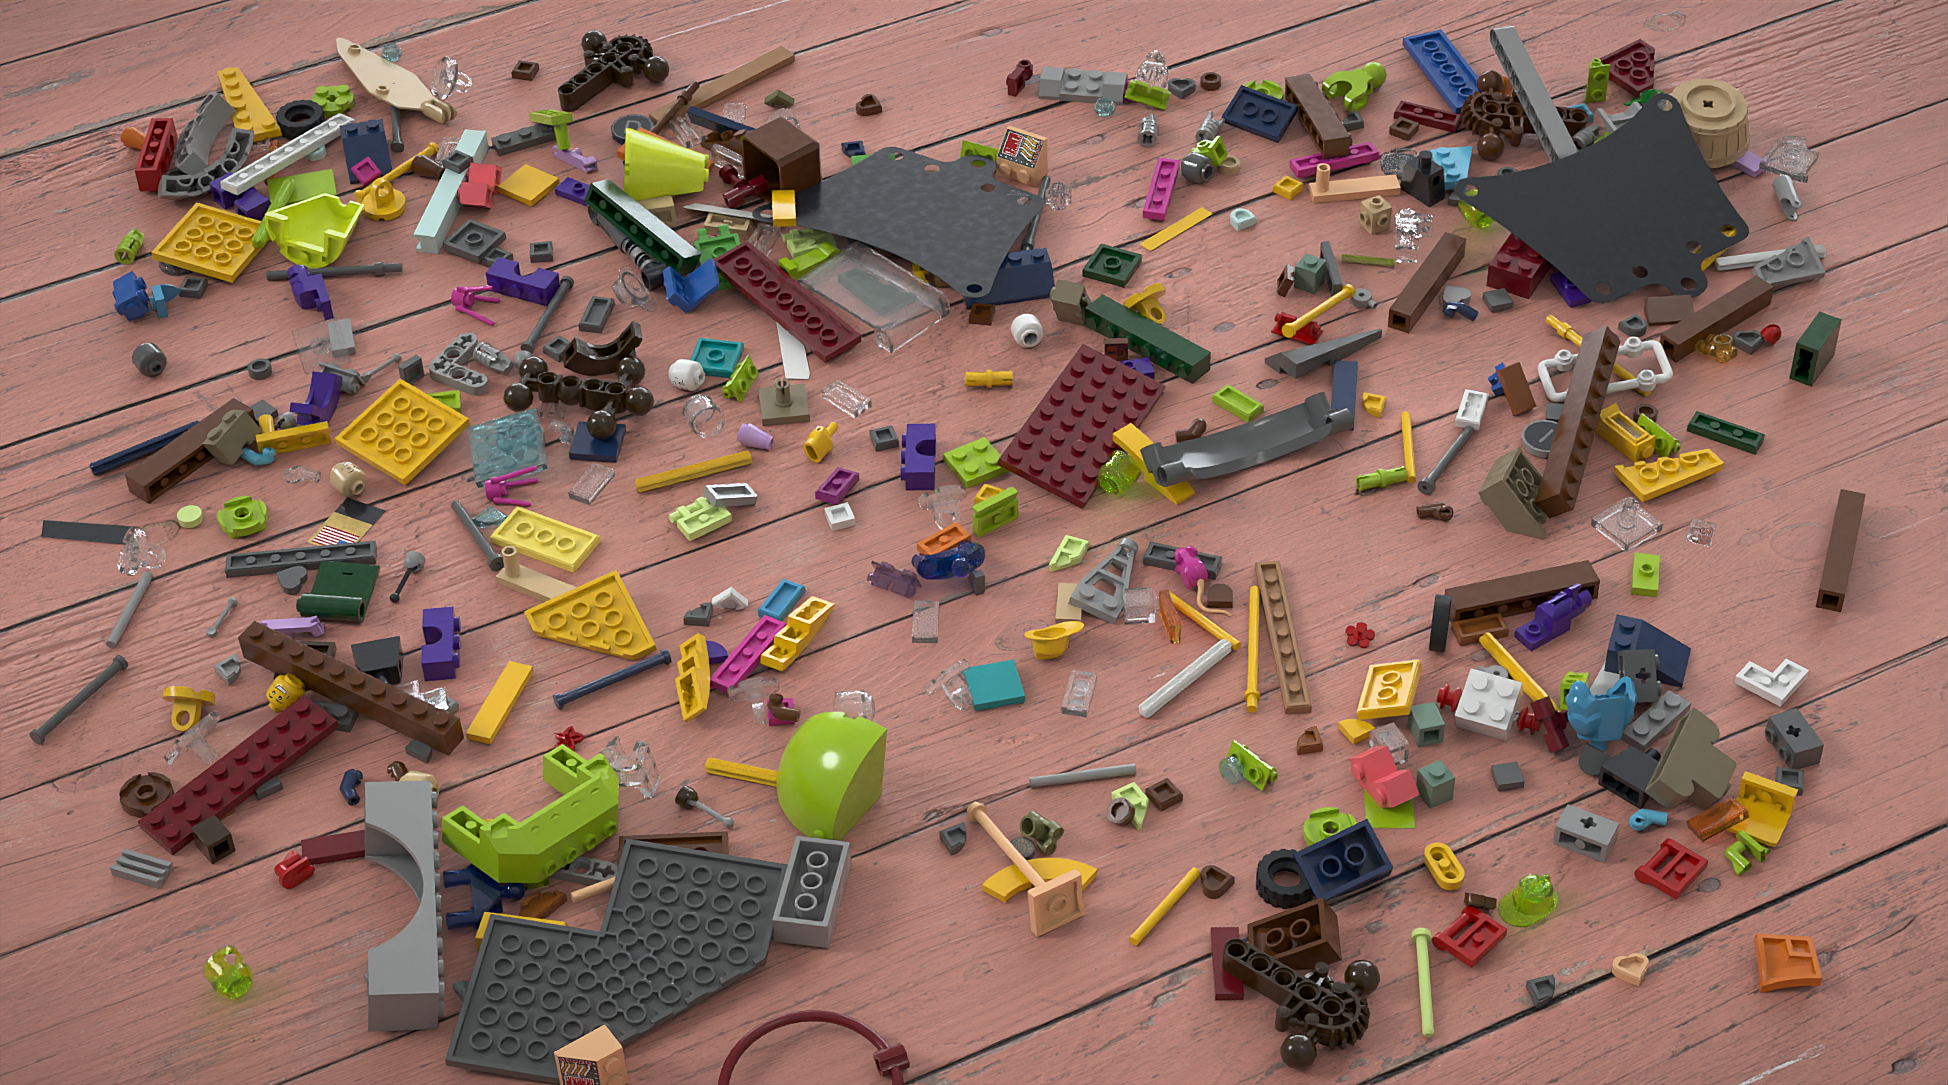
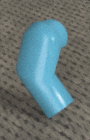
M245 447L243 448V454L240 456L254 466L271 464L276 459L274 457L276 451L271 447H265L262 453H256Z
M1640 809L1630 817L1629 825L1636 831L1643 830L1651 824L1666 826L1668 813Z

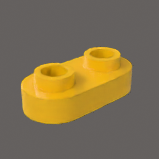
M1438 842L1429 844L1425 848L1424 863L1435 881L1445 890L1459 889L1464 883L1465 872L1456 856L1446 844Z

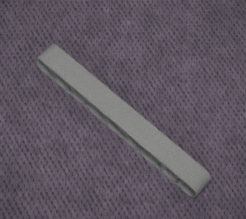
M1511 25L1491 29V45L1550 162L1578 152L1515 27Z

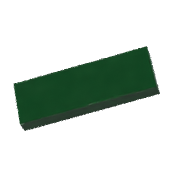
M1696 411L1687 425L1688 432L1754 455L1765 438L1763 433Z

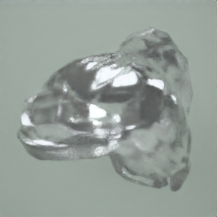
M1155 50L1146 55V61L1141 63L1135 72L1137 81L1149 84L1148 87L1151 88L1153 86L1160 88L1168 86L1170 77L1163 53Z

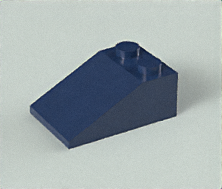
M371 119L366 122L348 123L340 126L350 184L360 183L351 172V168L368 156L382 172V176L379 178L392 171L383 119Z
M1617 614L1607 650L1604 671L1619 674V651L1655 649V655L1659 656L1660 661L1659 670H1656L1657 681H1660L1662 684L1682 688L1691 648L1643 619ZM1637 673L1636 678L1645 679V674Z
M1368 819L1293 854L1315 898L1323 897L1325 901L1365 888L1390 876L1393 865Z

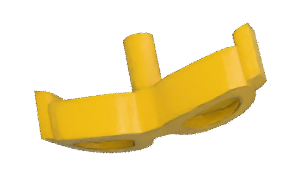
M912 262L913 275L919 286L929 285V281L924 276L929 274V271H920L919 265Z

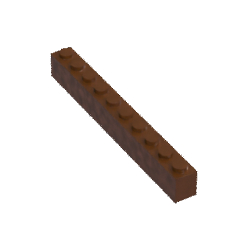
M1608 326L1587 333L1582 339L1535 501L1549 518L1574 510L1621 342Z
M254 621L238 637L245 659L280 675L292 674L304 683V687L428 745L447 756L464 739L459 717Z

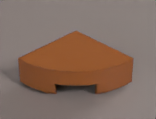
M1317 726L1306 729L1305 733L1297 740V755L1323 751V742Z

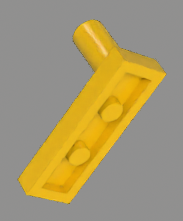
M265 414L258 419L259 427L262 430L261 434L256 435L259 453H262L265 447H271L276 451V454L332 444L327 421L275 431L271 415Z

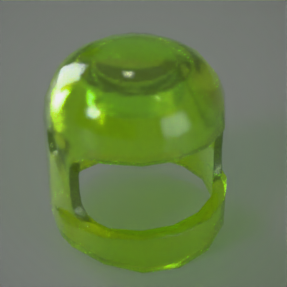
M1472 189L1465 195L1475 196L1478 190ZM1461 199L1459 200L1458 211L1472 227L1478 229L1486 228L1494 222L1493 219Z
M1116 450L1110 455L1109 462L1100 468L1097 475L1098 482L1107 493L1120 495L1125 493L1140 477L1141 469L1130 455Z
M232 945L225 946L215 952L203 967L205 979L215 992L225 999H236L246 994L251 988L254 978L251 968L246 964H242L243 957L241 953ZM227 954H235L236 960L234 965L228 964L225 960Z

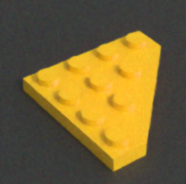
M617 570L524 611L535 636L632 661L657 650Z

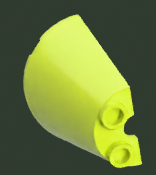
M626 128L624 192L637 201L703 191L704 182H708L709 169H704V167H708V154H702L643 132Z
M324 193L266 213L265 224L270 239L272 241L275 240L281 249L279 252L288 260L308 268H322L334 262L343 252L364 210V204L350 201L348 205H344L339 197Z

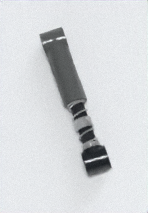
M587 205L588 214L593 224H599L623 254L629 256L631 261L641 271V278L645 287L648 290L663 286V270L667 268L664 262H655L645 250Z

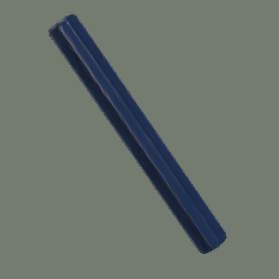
M196 420L90 463V470L93 475L97 476L156 452L200 421Z

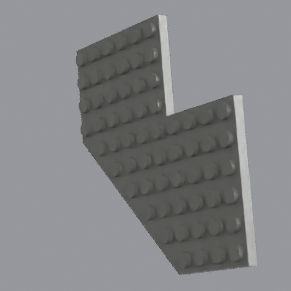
M626 839L600 931L490 914L445 1058L446 1066L560 1084L554 1055L555 1051L604 1024L621 1046L624 1047L765 965L774 932L772 919L788 864Z

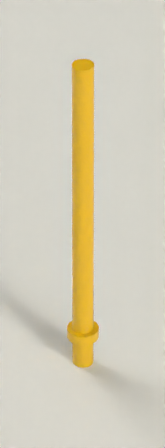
M1258 586L1250 587L1248 676L1244 699L1247 702V711L1250 713L1257 711V702L1260 700V692L1258 691L1260 588Z

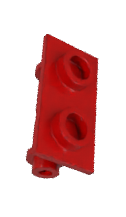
M1285 312L1276 313L1274 320L1277 323L1271 330V333L1285 337L1282 333V327L1287 323L1296 321L1297 316ZM1311 321L1297 330L1296 334L1290 339L1314 345L1322 335L1323 330H1321V326L1317 322Z

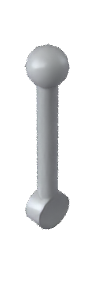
M395 353L390 360L370 372H364L361 375L362 380L367 382L372 375L393 362H399L401 355Z
M235 597L228 599L227 607L214 626L207 629L208 637L213 638L217 636L218 627L231 608L235 607L238 603Z

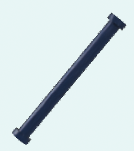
M663 649L660 651V654L561 695L556 693L553 695L554 703L558 709L564 707V704L660 664L665 663L667 665L672 662L671 656L667 649Z

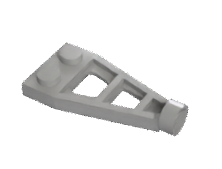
M1130 538L1121 539L1117 548L1079 581L1068 604L1082 608L1083 611L1115 624L1126 602L1133 558L1138 551L1137 543ZM1110 565H1113L1123 570L1121 577H1118L1106 570ZM1102 580L1116 587L1115 595H1109L1093 586Z

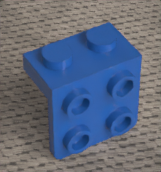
M708 259L685 278L670 266L663 270L667 300L671 305L678 306L685 313L696 308L705 298L714 294L720 286L716 264L712 259Z

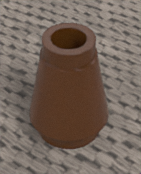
M416 155L411 164V170L416 175L439 180L445 171L444 167L425 155Z

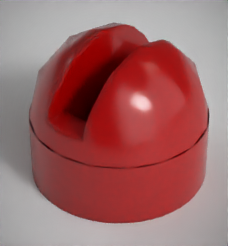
M1769 324L1761 331V335L1765 340L1774 345L1781 338L1782 331L1778 325Z

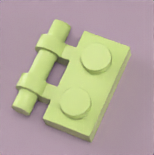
M806 228L802 230L793 229L790 230V233L782 234L783 242L787 243V248L793 259L817 249L826 241L836 246V241L829 232Z
M699 497L695 499V503L686 507L682 505L676 508L675 512L668 515L671 523L677 522V528L689 541L732 522L731 513L725 507H714L706 497Z

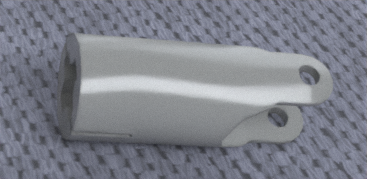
M1781 175L1773 181L1772 186L1786 217L1794 221L1798 218L1796 214L1797 208H1802L1801 199L1791 177Z

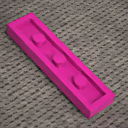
M1369 141L1350 146L1348 156L1323 159L1322 155L1317 153L1291 159L1289 167L1297 178H1306L1317 174V166L1319 164H1328L1330 171L1348 168L1353 165L1379 160V151Z
M1158 158L1143 208V218L1165 221L1180 169V160Z
M764 615L710 678V687L732 696L760 663L761 654L774 644V636L786 626V623Z

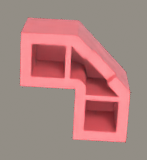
M471 163L466 174L467 181L469 182H462L461 187L458 189L459 204L467 207L491 209L494 204L492 196L499 193L497 186L501 184L502 168L497 165Z
M1375 746L1349 758L1353 776L1381 808L1395 807L1420 795L1411 771L1397 770L1388 746Z

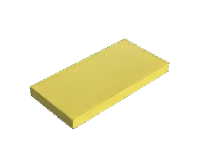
M518 506L490 536L491 543L501 547L514 546L520 554L573 573L601 542L599 535Z

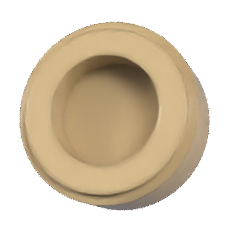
M1228 155L1218 166V170L1225 175H1234L1240 171V160L1235 156Z

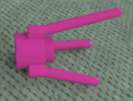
M458 286L451 295V303L456 306V311L464 312L491 326H494L493 321L467 309V307L472 306L475 300L499 303L500 299L476 296L474 293H471L474 291L492 290V286Z
M532 466L486 480L485 491L487 499H493L494 504L504 503L531 506L530 502L503 498V496L508 494V487L536 483L538 479L532 478L506 482L505 480L535 471L537 467Z

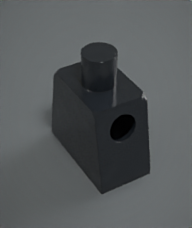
M1423 150L1418 156L1407 161L1405 164L1400 187L1403 191L1430 208L1445 199L1444 169L1432 160V152Z
M400 636L351 645L357 670L389 685L399 684L402 681L404 655Z
M1628 747L1601 765L1598 784L1635 807L1642 809L1650 795L1645 793V789L1661 759V755L1653 748L1643 753L1635 747Z

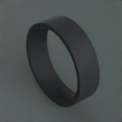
M1439 594L1435 596L1429 651L1445 652L1452 596Z

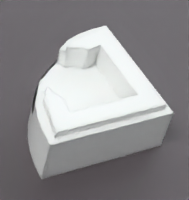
M730 587L713 597L712 605L719 609L726 607L740 610L748 607V600L734 588Z

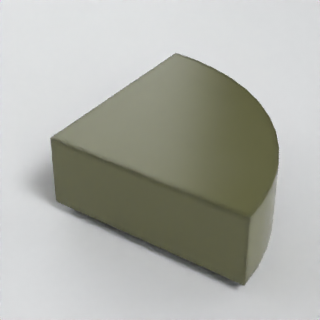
M776 90L765 97L764 104L771 107L785 105L784 108L794 105L795 99L780 90Z

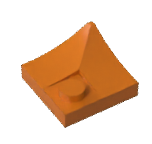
M1756 933L1754 946L1758 964L1760 993L1788 987L1821 985L1823 978L1812 937Z

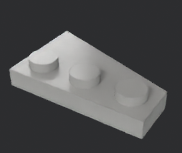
M1809 236L1802 239L1799 244L1786 248V251L1774 255L1759 263L1752 270L1753 276L1757 275L1774 287L1824 278L1826 273Z

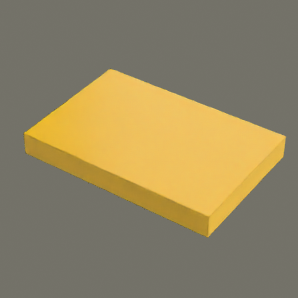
M1420 660L1370 665L1356 712L1358 719L1409 715L1422 670Z

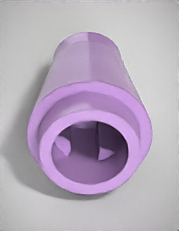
M743 423L738 431L737 441L741 442L742 446L770 450L774 437L751 423L748 425Z

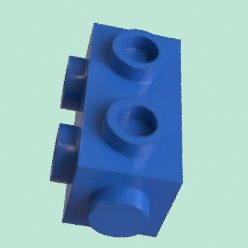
M131 271L113 281L114 291H112V294L116 300L114 306L119 315H124L130 322L135 318L142 317L149 311V297L145 291L147 285L141 276L137 277Z

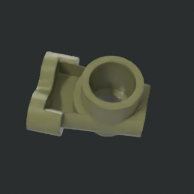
M1036 811L1029 812L1020 821V832L1023 836L1033 837L1039 843L1038 848L1046 855H1051L1055 852L1057 848L1056 843L1064 834V829L1056 821H1050Z

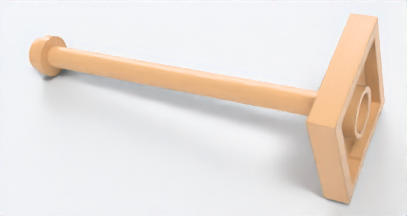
M973 802L968 806V818L972 822L980 823L1034 885L1035 888L1028 890L1031 931L1036 937L1085 915L1084 900L1082 899V876L1076 869L1045 882L986 815L987 808L984 804Z

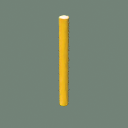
M1405 411L1401 413L1407 482L1414 483L1416 482L1411 415Z
M1165 590L1163 592L1162 598L1205 630L1219 640L1226 639L1231 643V648L1234 651L1240 648L1241 642L1171 591Z
M1192 868L1129 937V942L1132 945L1137 946L1201 876V872L1197 868Z

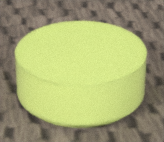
M185 506L177 513L178 522L184 528H194L203 521L202 511L198 506Z

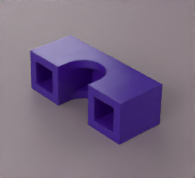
M232 172L209 183L213 201L225 210L235 206L238 215L262 221L271 205L269 198L261 195L254 187L247 189L239 195L221 189L220 182L231 176Z
M501 257L486 272L487 285L493 287L492 290L488 291L544 306L549 305L560 286L559 274L557 272L538 268L531 275L521 276L519 262Z
M936 423L907 424L906 434H902V448H906V450H901V464H905V466L900 468L901 481H905L906 490H935Z
M453 606L423 609L422 628L426 645H422L421 665L425 681L456 679V668H460L459 652L456 653V650L461 649L460 635L457 634V632L461 631L460 616L455 617Z

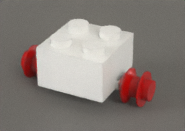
M1471 668L1463 693L1461 687H1458L1455 691L1450 690L1449 684L1445 688L1441 687L1438 692L1437 703H1440V709H1443L1445 705L1451 706V712L1456 711V727L1507 741L1514 722H1517L1519 732L1524 728L1530 729V735H1533L1534 731L1539 732L1542 725V719L1537 720L1533 713H1529L1528 706L1524 707L1520 713L1518 711L1523 696L1522 682Z

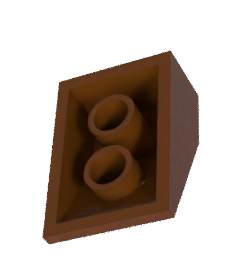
M1323 897L1247 924L1249 944L1293 970L1314 969L1318 962H1325L1329 965L1342 960L1338 917Z

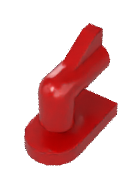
M293 851L289 852L284 860L274 868L275 874L279 876V884L285 889L294 888L312 876L315 871L314 866L310 864L309 858L306 856L301 858L297 852Z

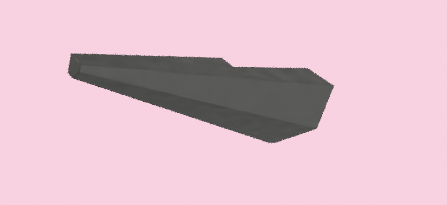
M1382 329L1280 352L1265 358V363L1279 374L1286 371L1296 379L1324 362L1331 366L1334 364V360H1342L1382 337Z

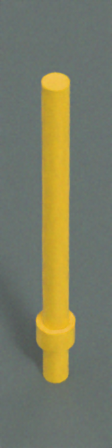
M1549 315L1546 318V323L1556 329L1558 335L1564 339L1568 338L1578 347L1581 346L1583 338L1573 331V327L1566 322L1562 323L1553 315ZM1616 362L1614 363L1612 372L1622 380L1636 379V377ZM1634 388L1645 397L1649 396L1652 392H1645L1639 390L1638 388Z

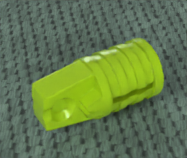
M133 228L123 237L114 253L116 260L125 265L131 264L141 249L145 235Z

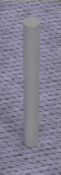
M145 571L106 642L109 648L117 646L153 578L151 572Z
M1134 763L1030 777V787L1036 788L1136 774V766Z

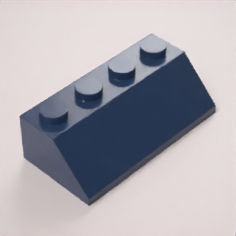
M1047 248L1007 253L997 272L992 288L987 295L979 298H970L962 295L966 309H971L973 303L997 306L1050 298V292L1052 287H1055ZM972 284L967 286L966 290L971 293H978L982 290V287Z

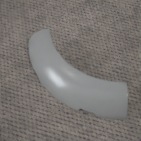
M211 91L197 107V116L186 123L175 146L174 154L177 158L174 160V163L187 175H195L209 167L208 156L211 147L221 129L236 112L226 100L214 91Z
M232 128L227 148L221 158L200 173L181 176L162 175L158 186V198L168 200L189 199L211 192L210 182L229 172L234 174L242 167L250 152L254 131Z

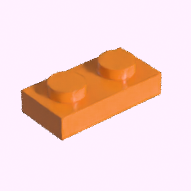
M955 522L918 542L917 551L928 561L934 563L971 543V534L959 523Z

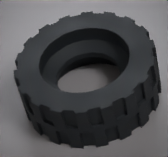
M312 100L288 102L280 107L276 115L282 137H285L287 140H293L325 122L322 106ZM308 118V120L303 122H293L297 119Z
M1294 849L1271 851L1270 854L1264 855L1263 859L1258 863L1256 890H1258L1260 898L1262 897L1264 902L1271 904L1272 907L1287 910L1313 899L1314 894L1293 856L1297 852ZM1282 871L1293 872L1299 875L1300 883L1291 887L1280 886L1274 883L1273 876L1275 873Z

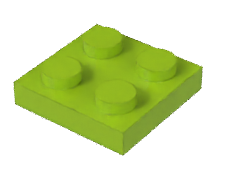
M985 437L943 453V461L966 488L1009 472L997 465L1001 455Z

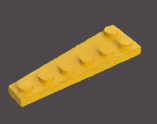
M235 67L217 71L225 99L236 110L231 116L234 127L254 131L253 142L282 136L280 126L240 69Z

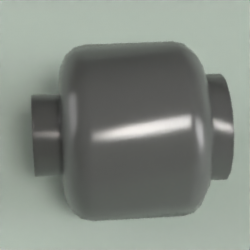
M1192 152L1181 161V172L1186 179L1202 184L1212 177L1214 166L1209 157L1198 152Z
M147 342L141 344L132 354L133 364L146 377L156 376L166 367L167 358L154 343Z

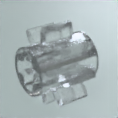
M1058 182L1052 184L1050 189L1046 188L1045 203L1050 204L1052 209L1063 210L1067 204H1071L1072 189H1067L1065 184Z

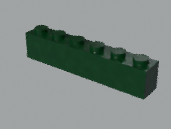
M609 179L590 184L584 202L659 263L664 262L667 267H672L680 275L692 273L696 269L702 253Z
M1102 294L1085 307V326L1108 339L1128 338L1129 350L1143 358L1149 357L1151 362L1193 384L1210 371V351Z

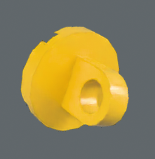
M378 178L371 184L370 193L362 200V204H364L363 213L367 218L374 221H379V219L383 218L385 221L395 219L405 211V196L402 192L393 189L389 181L384 178Z
M1162 283L1145 287L1144 293L1140 292V295L1139 293H1134L1123 302L1124 306L1133 311H1139L1141 315L1159 325L1165 322L1166 315L1158 301L1166 292Z
M168 686L163 689L162 699L174 702L171 717L173 727L185 733L192 732L197 728L202 706H214L216 698L213 692L203 689L199 692H194L190 687ZM189 713V722L183 726L181 719L184 714Z

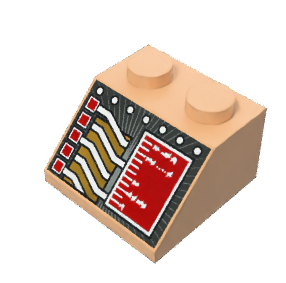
M1008 126L996 157L997 175L1035 187L1048 173L1047 138Z
M605 1024L554 1052L560 1085H625L628 1083L623 1047Z

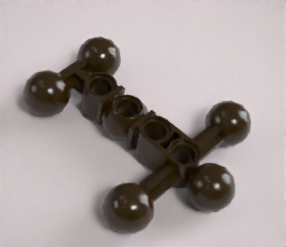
M529 356L520 363L519 374L521 380L519 383H513L508 386L503 396L505 405L514 412H524L532 405L534 397L532 392H538L539 400L544 403L554 402L558 404L560 400L568 406L579 404L582 408L595 410L588 417L586 427L589 434L598 440H607L616 432L617 422L614 417L616 413L628 410L635 416H644L651 411L654 404L653 395L647 388L639 386L629 390L630 386L637 385L644 379L646 371L643 362L633 356L625 357L617 364V382L593 378H584L582 382L576 376H566L563 378L562 374L557 375L554 372H548L547 363L542 358Z

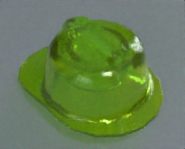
M1529 874L1524 876L1517 886L1500 900L1498 907L1499 915L1504 922L1512 926H1531L1558 906L1559 896L1554 890L1548 874L1543 876Z

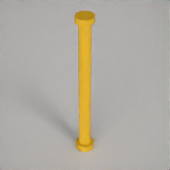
M431 142L428 144V148L417 155L435 156L440 153V149L436 143ZM415 156L381 178L389 182L395 180L411 169ZM371 185L361 191L357 190L354 192V197L358 203L362 204L364 197L370 193Z
M1350 284L1343 286L1340 292L1296 321L1285 324L1282 327L1283 335L1287 338L1293 337L1296 331L1346 298H1352L1355 295V288Z

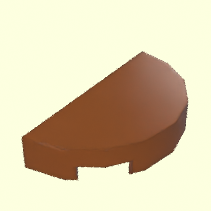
M554 890V893H541V891H537L521 903L519 916L545 919L568 901L567 894L558 890Z

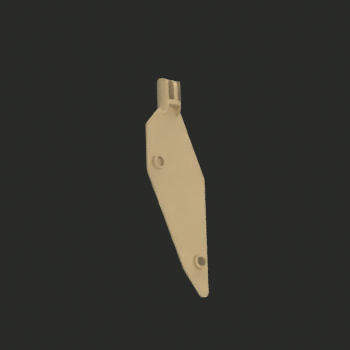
M344 38L336 39L339 56L369 94L399 109L420 110L425 116L441 124L453 120L457 116V110L452 105L434 97L414 73L362 48L358 44H354Z

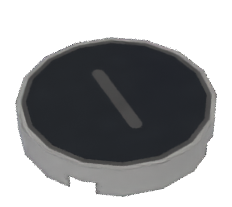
M1539 420L1526 425L1522 431L1524 449L1534 456L1547 458L1558 423L1550 420Z

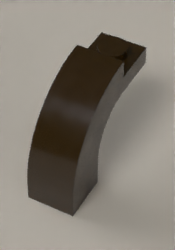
M632 321L617 339L604 345L589 344L575 337L562 352L564 368L587 376L615 373L619 361L625 357H636L635 348L639 347L643 340L640 324Z

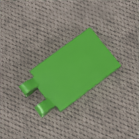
M728 224L718 225L720 234L718 237L708 238L706 228L697 229L699 238L693 242L694 248L702 253L699 259L700 266L708 259L713 260L741 244L737 233L730 234ZM718 274L720 286L717 291L734 288L732 284Z

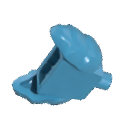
M1628 676L1619 679L1605 694L1593 695L1584 682L1575 681L1565 697L1568 707V719L1572 728L1577 732L1578 738L1590 740L1591 745L1606 752L1607 741L1620 740L1623 730L1626 729L1633 719L1634 708L1638 700L1635 684Z

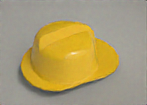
M1079 621L1063 622L1043 629L1028 631L1024 636L1031 639L1036 659H1053L1066 651L1070 635L1081 631L1084 628V624Z

